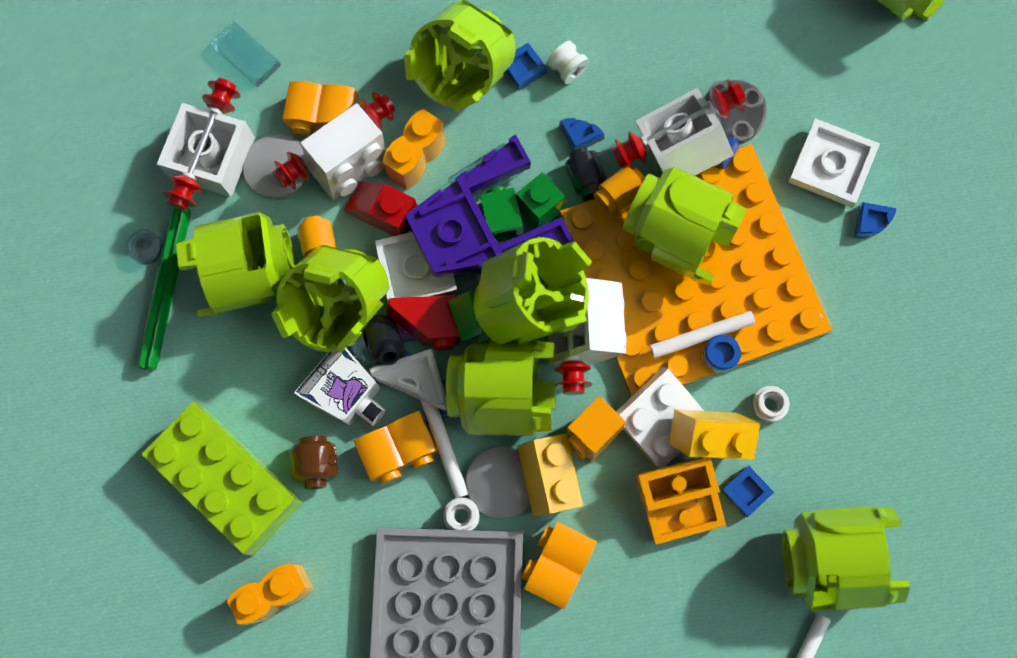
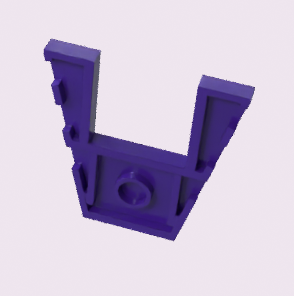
M517 135L510 137L509 142L496 151L494 149L483 157L482 162L469 172L464 171L457 176L456 181L442 192L438 190L405 215L406 222L434 278L482 270V264L488 259L533 238H550L561 245L574 242L562 217L499 245L494 238L471 193L531 168V161Z

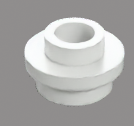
M776 386L761 388L753 398V409L756 415L764 421H778L789 410L790 404L787 394ZM765 399H773L776 402V409L768 410L764 405Z
M456 498L450 501L443 513L444 523L449 530H474L480 518L477 506L467 498ZM459 510H466L468 512V519L464 523H458L455 519V514Z

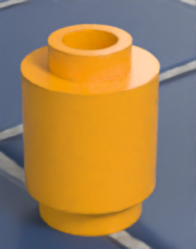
M624 166L598 186L599 190L594 193V198L608 216L615 212L620 214L632 205L645 177L637 168L631 169L628 166Z
M310 216L304 219L297 227L303 259L319 245L336 248L329 220L320 216Z

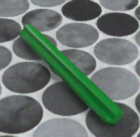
M171 207L136 363L139 368L144 370H156L158 367L179 271L176 243L183 242L186 239L191 216L189 209L183 211Z

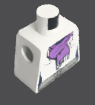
M347 348L342 353L339 351L328 352L294 392L306 403L348 426L353 423L358 415L371 426H374L386 411V409L373 400V397L380 390L379 385Z

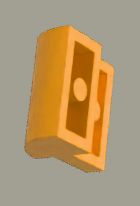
M700 457L637 474L636 478L641 503L645 509L655 545L726 526L718 496L720 490L711 458Z

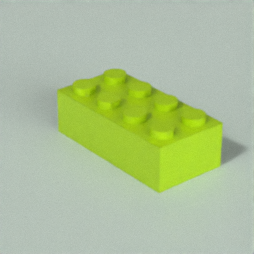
M194 401L141 454L242 554L254 556L304 503L206 408Z

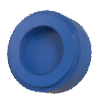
M715 336L709 340L704 348V361L713 371L720 373L728 372L738 364L741 358L740 346L730 336Z

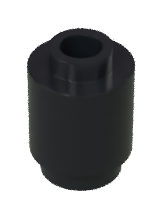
M586 147L579 148L568 155L569 159L564 165L576 194L581 195L583 201L595 199L594 193L599 190L598 186L607 180V177L596 151H588Z
M375 315L364 328V338L370 358L377 365H392L405 354V346L398 325L387 315Z

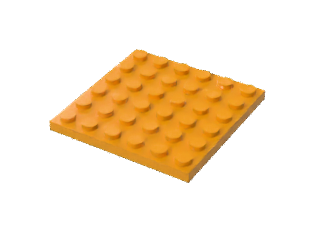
M752 144L739 148L724 170L712 166L695 175L702 180L733 193L732 201L747 208L729 247L712 241L699 268L715 275L710 286L701 282H694L693 279L651 260L652 254L635 246L634 235L622 230L631 205L620 214L615 212L611 216H608L600 208L595 199L560 211V216L574 241L592 261L590 266L583 270L586 273V278L622 283L625 301L624 324L627 336L626 354L617 356L615 359L630 397L663 367L669 368L683 386L720 373L710 369L704 361L703 352L709 340L655 359L651 354L649 345L747 311L753 313L755 324L725 334L735 339L741 349V358L735 367L824 336L832 331V327Z

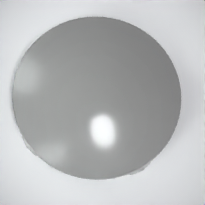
M730 80L732 85L738 82L745 93L747 101L742 103L744 111H740L735 107L729 110V119L720 116L718 112L715 116L722 125L725 135L738 139L739 145L751 140L761 130L766 118V102L762 93L751 83L743 80ZM718 81L711 85L709 92L704 97L706 102L711 101L712 87L721 91L726 88V81Z
M272 134L256 141L249 148L243 163V173L249 186L255 192L266 197L278 200L289 198L306 180L302 178L296 180V190L290 186L284 188L272 171L276 169L275 160L282 164L288 161V151L299 155V157L302 154L304 155L300 141L285 134Z
M506 446L493 447L485 450L474 459L467 473L466 487L470 500L475 503L479 511L493 518L504 519L522 514L530 506L517 449Z

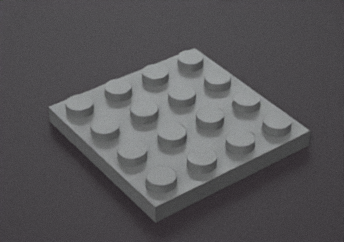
M377 528L370 658H520L523 532Z

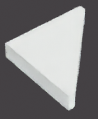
M432 349L401 358L392 365L382 364L369 368L374 380L444 411L447 410L446 394Z

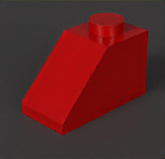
M360 181L343 210L392 236H397L409 232L410 228L406 222L405 215L414 209L417 203L415 198L387 184Z
M460 295L389 298L386 305V314L423 346H433L434 350L443 351L453 349L454 345L459 344L461 341L448 303L449 300Z

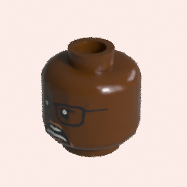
M326 436L299 438L298 444L290 449L292 479L298 483H305L306 490L326 488V481L336 478L338 474L336 446L328 442Z

